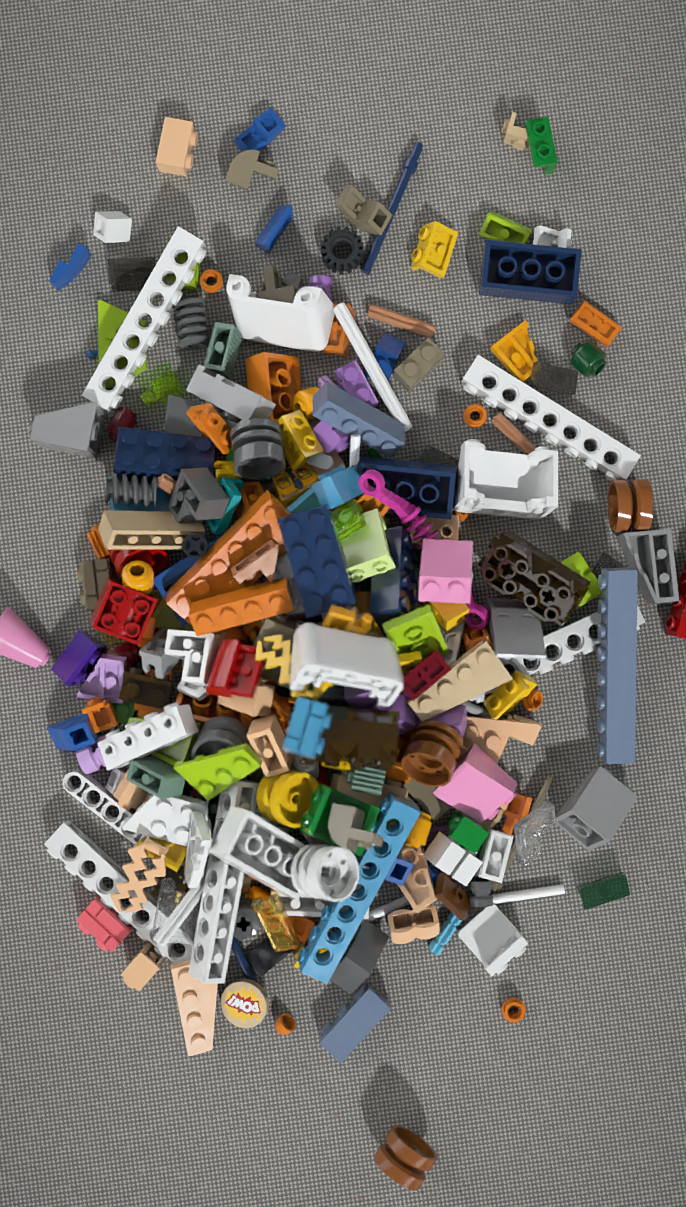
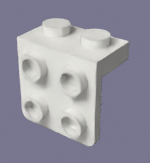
M495 904L483 908L458 932L460 939L482 962L485 970L491 976L495 973H502L507 968V963L513 957L518 958L525 952V946L528 944L524 936Z

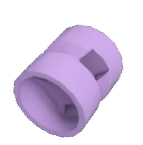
M106 734L99 736L96 743L75 750L79 765L86 775L100 770L101 765L106 767L98 742L107 739Z

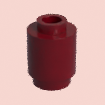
M120 406L119 410L114 412L105 430L109 433L108 438L117 442L119 427L134 429L137 423L135 420L137 414Z
M130 642L107 650L109 655L127 657L126 668L136 665L141 657L139 655V647L134 643L130 644Z

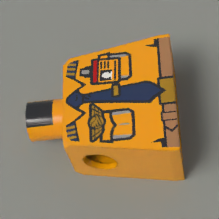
M287 462L285 469L280 474L272 477L278 499L286 508L312 487L311 485L320 481L318 475L305 464L302 468L293 471Z

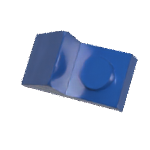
M384 333L375 348L374 357L389 381L406 342ZM366 371L365 376L370 378L368 372Z

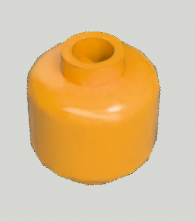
M317 387L300 390L293 397L294 412L301 410L307 421L316 418L313 416V395L319 390Z
M138 560L125 565L121 575L122 585L143 594H149L154 588V572L152 567L148 563Z

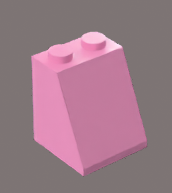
M423 539L419 601L470 603L473 541Z
M474 743L456 762L451 781L445 786L436 787L433 791L436 797L481 824L487 818L489 820L493 819L500 810L499 806L503 803L507 805L516 796L514 791L518 783Z

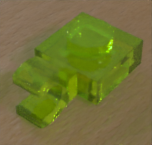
M170 370L153 380L151 384L154 389L142 393L140 397L145 406L148 407L160 398L165 404L168 402V395L178 396L184 390Z

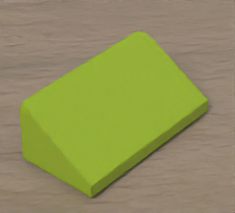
M490 210L479 235L489 240L526 244L533 230Z

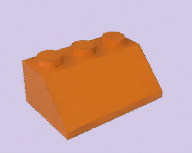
M262 352L246 358L247 388L276 404L269 419L277 422L281 416L294 412L293 397L298 391L302 390L299 357Z

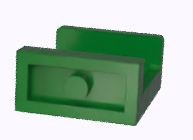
M319 784L318 788H315L311 795L312 803L309 811L305 812L302 817V828L300 831L339 846L332 839L328 827L333 803L356 807L364 811L365 816L361 830L369 832L372 831L380 808L357 800L329 786ZM357 847L356 852H351L362 856L364 848Z

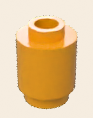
M423 812L420 813L405 840V845L415 849H419L420 845L425 846L432 825L430 815Z

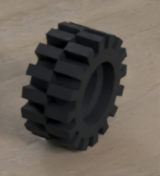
M337 227V231L331 229L329 235L326 234L324 241L321 243L323 263H326V267L328 269L331 268L334 273L336 271H340V274H344V271L351 273L353 268L356 270L358 264H361L363 256V242H361L360 235L357 236L355 230L350 232L349 227H345L344 230H341V227ZM336 244H348L352 250L351 254L344 259L336 257L333 253Z

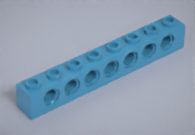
M391 791L387 798L384 797L379 805L380 811L371 831L384 837L383 841H385V844L381 847H374L372 845L371 850L364 848L362 856L355 854L359 865V880L357 884H362V886L354 890L351 896L345 900L331 901L329 906L326 905L323 908L320 916L321 921L317 927H313L309 935L310 941L306 948L303 947L298 955L297 961L299 962L301 973L328 984L421 813L416 803ZM397 819L394 825H386L388 820ZM368 862L374 863L368 869L363 868L364 864ZM342 906H350V908L346 911L340 910ZM332 927H338V928H339V929H338L337 931H335V932H329V931H328V930H329L330 928H332ZM321 948H326V949H327V950H326L325 952H323V953H318V952H317V951H318L319 949H321Z

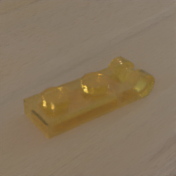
M269 895L266 899L261 897L254 898L252 900L253 911L258 914L275 952L299 948V938L279 895Z

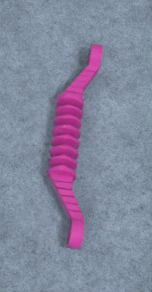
M367 470L359 478V487L363 493L375 497L389 506V508L395 510L401 519V524L411 523L406 530L408 532L416 530L412 537L414 540L422 537L418 544L419 547L423 546V539L436 538L439 533L438 530L429 532L433 524H423L427 516H417L421 508L405 501L393 492H389L384 487L385 480L378 471ZM367 478L372 479L376 487L369 485ZM470 592V603H465L469 608V612L464 615L466 618L465 623L470 628L479 630L485 627L490 616L484 606L475 604ZM472 613L478 614L481 617V621L476 620Z

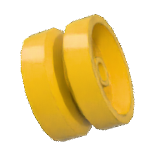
M293 769L267 778L264 776L257 788L256 801L258 810L263 817L273 822L281 823L291 828L302 827V817L305 812L309 811L311 806V795L314 789L318 788L319 784L313 776Z

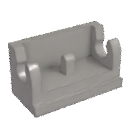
M164 626L139 651V655L142 656L144 672L147 673L150 670L149 664H152L155 667L156 678L163 679L181 660L165 654L168 630L176 629Z

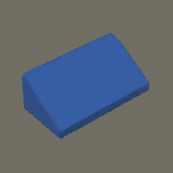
M283 205L277 208L256 240L255 246L266 253L271 252L294 217L291 205Z

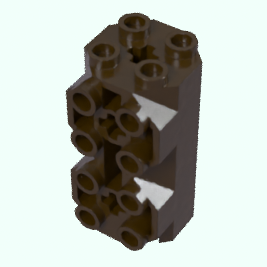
M510 530L503 531L499 537L497 535L494 536L488 546L490 548L488 555H484L477 565L489 586L503 595L513 594L524 601L529 612L544 622L554 621L560 626L564 625L571 617L568 613L578 608L588 592V586L591 584L589 580Z
M328 706L329 713H332V720L329 728H324L321 738L325 739L322 753H317L315 759L292 754L296 760H299V764L314 765L315 761L324 762L325 766L340 767V762H348L350 768L365 769V765L375 766V770L391 771V766H396L400 711ZM291 708V709H290L289 723H290V720H291V717H292L294 708Z

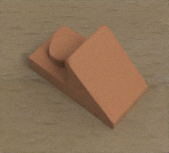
M269 540L231 568L233 576L239 584L244 580L249 581L254 578L260 569L267 579L273 583L278 553L273 540Z

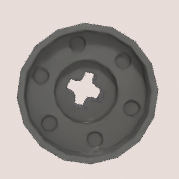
M264 418L250 419L240 422L231 429L230 439L232 442L231 447L234 451V471L237 476L249 480H263L274 477L285 469L286 461L284 449L282 448L281 427L277 422Z

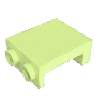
M378 508L335 523L353 583L395 568L384 531L387 530L386 523Z

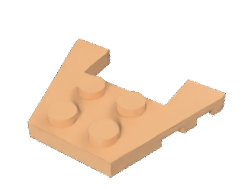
M467 715V726L463 737L464 745L459 758L475 743L498 765L510 736L534 745L543 724L539 722H521L520 720H495L491 717ZM503 803L499 807L506 811L509 804Z

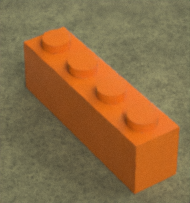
M283 577L273 580V583L268 581L191 602L188 615L196 637L294 611V596L288 578Z

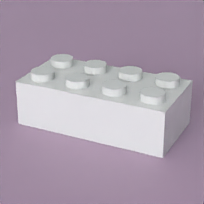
M231 806L208 852L280 894L299 900L301 894L293 885L291 865L295 855L306 845L250 811Z

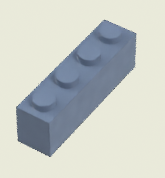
M326 381L313 395L314 417L349 436L351 434L361 435L360 442L389 458L405 445L404 424L334 384Z

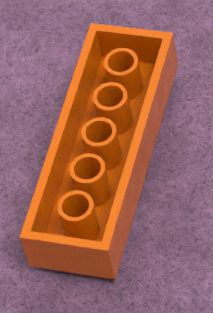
M267 490L165 593L166 604L192 625L188 615L191 602L252 586L264 574L261 569L257 571L254 578L249 581L244 580L239 584L233 576L231 568L271 539L278 549L277 561L286 552L277 519L293 513Z

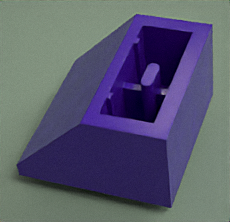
M79 630L51 670L68 686L84 684L91 673L92 667L98 662L102 654H106L104 651L107 647L86 631Z

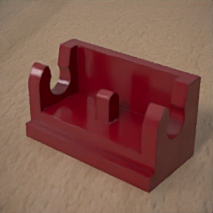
M437 650L429 653L425 659L403 676L402 690L404 692L402 694L405 698L411 701L416 700L452 670Z

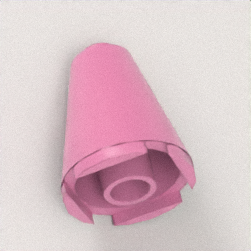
M7 607L0 616V655L37 668L39 664L44 667L51 656L48 653L50 648L12 609Z

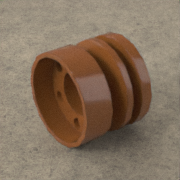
M427 720L418 723L414 728L401 762L403 771L411 779L423 785L432 787L445 786L451 781L456 762L464 745L462 736L456 729L440 721Z

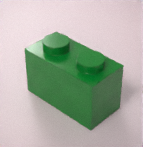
M454 811L447 821L450 837L474 854L489 835L487 827L483 822L480 824L461 811Z

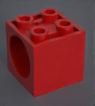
M107 577L89 623L94 629L139 645L158 599L150 593L147 595L123 586L122 582Z

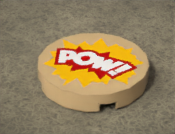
M238 979L230 983L221 996V1008L227 1020L236 1027L252 1028L261 1023L269 1009L268 996L266 998L265 990L254 980Z

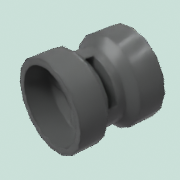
M485 878L470 880L469 889L473 893L469 897L470 906L488 907L494 905L493 896L489 894L493 888L492 880Z

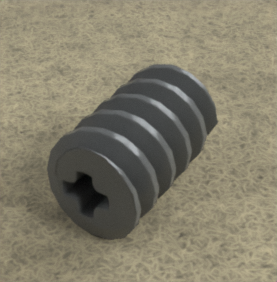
M187 297L181 299L175 305L176 310L179 311L176 314V318L179 320L177 328L180 330L177 334L178 338L181 339L178 345L182 349L200 350L207 348L202 342L208 340V336L201 335V332L207 331V327L200 325V323L206 322L207 318L199 315L206 312L205 308L199 307L200 304L205 303L203 298Z
M113 472L110 479L107 476L105 503H108L113 496L115 504H118L121 498H123L125 505H128L130 500L133 499L135 506H138L140 501L143 500L145 507H148L151 501H153L155 507L157 479L153 477L151 482L148 483L146 476H143L141 481L138 482L137 476L133 475L131 480L128 481L127 475L123 473L121 479L118 480L116 472Z
M248 900L239 902L233 937L239 940H247L257 933L262 919L261 908L258 904Z

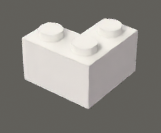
M168 630L165 654L185 659L182 681L207 686L220 642L226 638L212 633L196 637L195 632Z

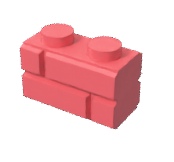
M98 895L76 920L79 922L78 927L83 933L87 935L91 933L97 939L96 944L102 950H109L112 953L134 927L121 921L118 917L119 913L113 907H106L100 900L101 896Z

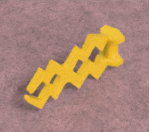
M282 634L264 637L265 642H272L274 645L273 651L263 653V643L261 640H258L255 660H267L266 669L281 667L279 684H290L292 641H283ZM283 649L282 657H276V651L274 650ZM322 681L319 687H314L310 692L308 691L310 684L307 683L304 685L303 691L292 689L291 697L309 698L311 701L318 702L317 699L329 686L332 687L333 683Z

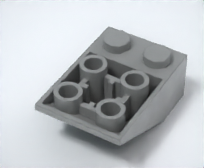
M486 598L485 608L488 610L490 618L485 628L490 636L496 657L505 660L512 658H524L526 660L546 659L540 618L528 611L524 601L520 599Z

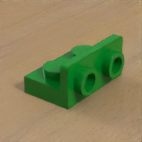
M549 116L527 120L525 126L533 167H542L544 175L553 174L558 161Z

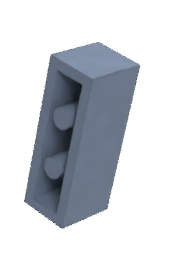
M370 983L365 987L361 985L352 996L354 999L350 1004L342 1005L336 1013L338 1017L332 1023L327 1022L319 1032L321 1034L319 1044L340 1063L349 1056L391 1009L390 1002Z

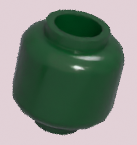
M587 341L583 344L578 343L571 351V365L584 377H595L606 366L605 352L592 341Z

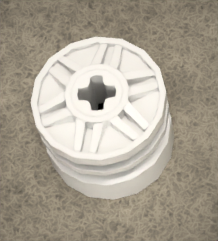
M308 844L301 848L293 859L291 879L296 890L306 897L332 902L343 901L351 896L357 886L359 865L354 854L346 848Z

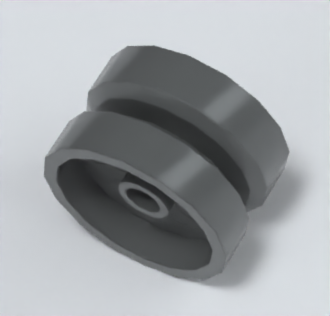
M218 716L207 720L201 727L198 738L192 748V760L199 755L204 754L206 757L217 754L219 750L244 743L252 748L247 738L249 729L237 719L227 716Z

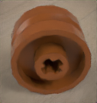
M633 479L630 485L626 480H611L608 489L607 511L612 532H627L630 526L636 532L649 531L653 518V495L648 479Z
M393 1125L386 1135L387 1144L379 1146L374 1155V1161L393 1181L405 1188L417 1191L426 1179L424 1171H430L438 1159L437 1154L417 1134L402 1126Z

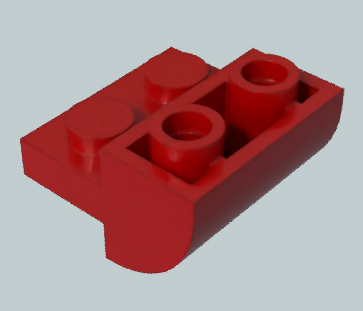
M234 639L221 641L206 686L207 694L232 698V695L253 699L264 664V660H255L257 647L242 645L239 640Z

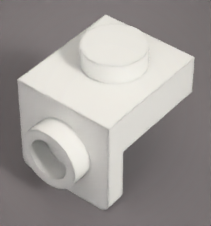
M541 225L534 228L533 244L570 248L572 230L565 228L557 231Z

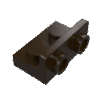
M131 667L130 671H124L118 699L164 710V707L169 704L174 681L169 680L170 676L166 675L163 679L156 678V674L154 677L145 675L143 669Z

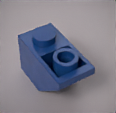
M87 713L47 726L56 749L74 751L94 744L101 733H95Z

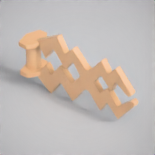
M147 836L144 843L128 849V853L134 862L124 864L122 868L130 881L117 883L116 887L120 892L110 895L118 912H121L123 909L120 899L129 898L128 900L133 904L125 909V913L143 909L141 903L149 901L143 888L157 885L156 877L166 876L165 855L170 846L164 847L150 840V836ZM145 849L161 856L152 858L156 868L144 870L147 879H139L136 871L147 868L142 859L149 856ZM130 890H135L137 896L131 897Z

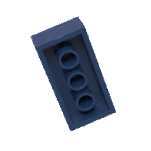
M486 240L483 248L479 295L572 305L578 293L582 249Z
M119 427L114 472H116L118 480L125 473L128 481L131 480L133 475H136L138 482L141 481L143 476H146L148 483L151 482L153 477L157 479L162 474H167L177 482L181 469L208 468L213 475L215 444L207 437Z
M362 456L358 463L359 477L367 470H376L383 476L385 480L384 487L389 492L391 491L405 501L421 508L417 516L426 515L429 518L452 519L458 465ZM367 478L369 485L376 487L375 482ZM389 508L386 512L396 514L395 510Z
M324 504L277 519L306 617L309 618L326 613L331 605L344 608L356 604L358 598L330 504Z
M402 526L384 530L395 568L385 573L376 574L371 579L370 614L386 638L388 637L382 624L414 611L415 604L419 601L416 583H419L417 563L420 562V554L418 549L413 547L411 536L406 534Z

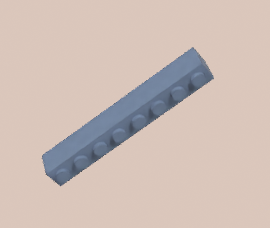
M630 567L601 568V575L598 576V587L601 589V599L598 600V612L601 614V623L598 624L597 631L599 638H601V647L597 650V657L601 664L600 671L597 673V682L600 686V695L597 696V707L600 710V719H597V731L600 733V742L597 743L596 750L598 757L606 764L635 763L638 570Z

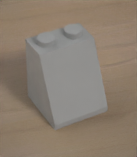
M91 402L36 415L34 421L29 425L28 435L30 440L41 448L97 459L106 412L97 403Z
M599 766L589 772L556 813L552 821L590 851L612 840L638 796L632 792L628 785L617 780L611 771Z

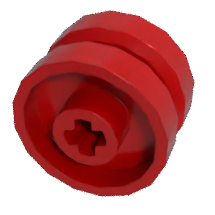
M108 549L109 556L115 565L116 572L121 581L123 568L132 561L138 560L148 563L152 567L154 575L166 569L170 563L166 549Z

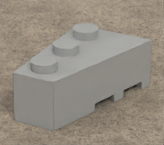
M200 364L186 391L211 403L218 413L221 414L222 410H225L223 415L235 422L238 418L241 419L240 422L259 418L269 419L276 405Z
M671 529L630 532L616 536L630 568L638 570L637 583L647 605L679 601Z

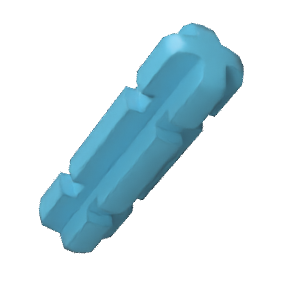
M450 912L448 921L445 920L442 924L440 934L435 936V940L431 941L428 947L429 950L435 955H440L444 949L443 945L448 943L457 929L456 925H459L462 920H459Z

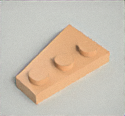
M404 842L400 851L410 859L414 866L404 885L398 886L415 912L419 913L438 898L434 895L435 887L427 859L423 856L425 853L423 846L420 845L419 849H415L405 845Z

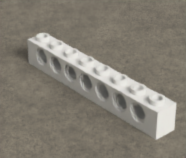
M179 226L177 227L82 396L112 412L113 408L117 409L123 399L121 396L125 388L128 389L135 378L133 373L146 360L147 355H145V352L149 346L152 347L159 336L157 331L161 325L165 326L171 315L169 310L173 304L177 305L183 294L181 290L185 283L189 284L195 273L193 269L196 263H201L207 252L204 241ZM182 253L187 254V262L178 264L176 261L177 257ZM168 275H176L174 284H165V278ZM158 295L164 296L162 305L153 306L154 297ZM150 316L152 318L151 325L145 328L142 327V318ZM139 337V346L134 349L130 348V339ZM125 357L128 360L127 367L120 370L117 367V362L120 358ZM114 378L116 381L114 389L107 390L105 387L106 381Z
M477 355L461 382L464 386L463 389L474 396L478 394L483 397V401L490 407H499L504 411L505 416L512 420H520L524 423V427L533 433H541L545 436L544 439L548 443L562 446L565 448L564 452L573 458L578 456L585 461L584 464L595 471L599 469L605 473V477L610 481L626 480L641 457L635 451L480 355ZM490 379L494 383V387L487 389L483 386L482 381ZM506 391L511 392L514 400L506 401L502 393ZM523 405H532L534 413L527 414L524 412ZM543 417H551L554 420V426H546L543 422ZM564 429H571L574 433V439L566 438L563 433ZM585 441L593 443V452H589L584 448ZM611 454L614 457V464L606 463L604 455Z
M637 605L638 631L640 630L639 625L645 623V620ZM598 611L544 635L545 649L548 645H553L556 648V655L553 658L546 656V659H536L531 668L525 667L523 663L524 658H512L510 660L498 658L503 665H510L513 668V672L516 670L529 676L538 671L540 675L551 671L553 669L552 665L559 661L563 665L574 660V655L581 651L585 655L597 649L595 645L601 643V638L599 636L592 638L589 634V628L592 625L598 627V624L601 623V614ZM570 635L576 636L578 640L575 648H571L567 644V638ZM499 686L468 700V702L474 701L475 704L483 702L488 698L487 694L494 692Z
M242 778L220 793L212 843L231 806L246 809L255 814L257 788L260 783ZM211 853L209 854L188 975L203 984L225 983L244 872Z
M70 820L65 821L45 842L44 845L48 848L47 852L53 858L62 860L66 864V870L74 876L77 874L89 891H95L99 894L101 902L106 907H113L118 912L110 895L120 892L116 884L130 881L128 876L111 857ZM69 844H74L77 847L78 853L76 856L68 852ZM87 860L95 863V872H90L86 869L85 863ZM104 877H110L113 880V888L104 886ZM144 889L149 901L141 903L143 906L142 910H146L150 916L149 920L146 921L139 918L138 911L125 913V909L133 904H124L120 899L123 909L121 912H118V917L125 924H131L137 929L136 933L142 940H149L155 946L154 950L158 955L163 958L166 956L172 964L191 959L195 935L185 925H180L165 946H160L153 940V937L156 935V927L162 926L172 913L148 891ZM130 890L131 897L137 896L135 890ZM174 944H183L186 951L184 953L176 952Z

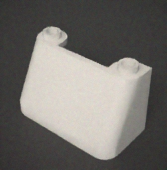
M229 274L226 291L236 328L245 340L319 352L326 347L335 315L333 311L335 305L321 288L311 286L300 288L292 304L258 298L256 292H251L250 282L245 277Z
M477 439L467 440L461 445L454 495V511L540 519L546 517L558 507V451L550 450L548 447H537L529 455L485 450V445Z
M305 623L299 626L293 635L290 689L303 691L304 685L314 682V687H319L321 682L325 681L369 690V697L374 698L375 695L377 696V705L390 707L403 689V674L396 646L388 638H377L317 626L314 623Z

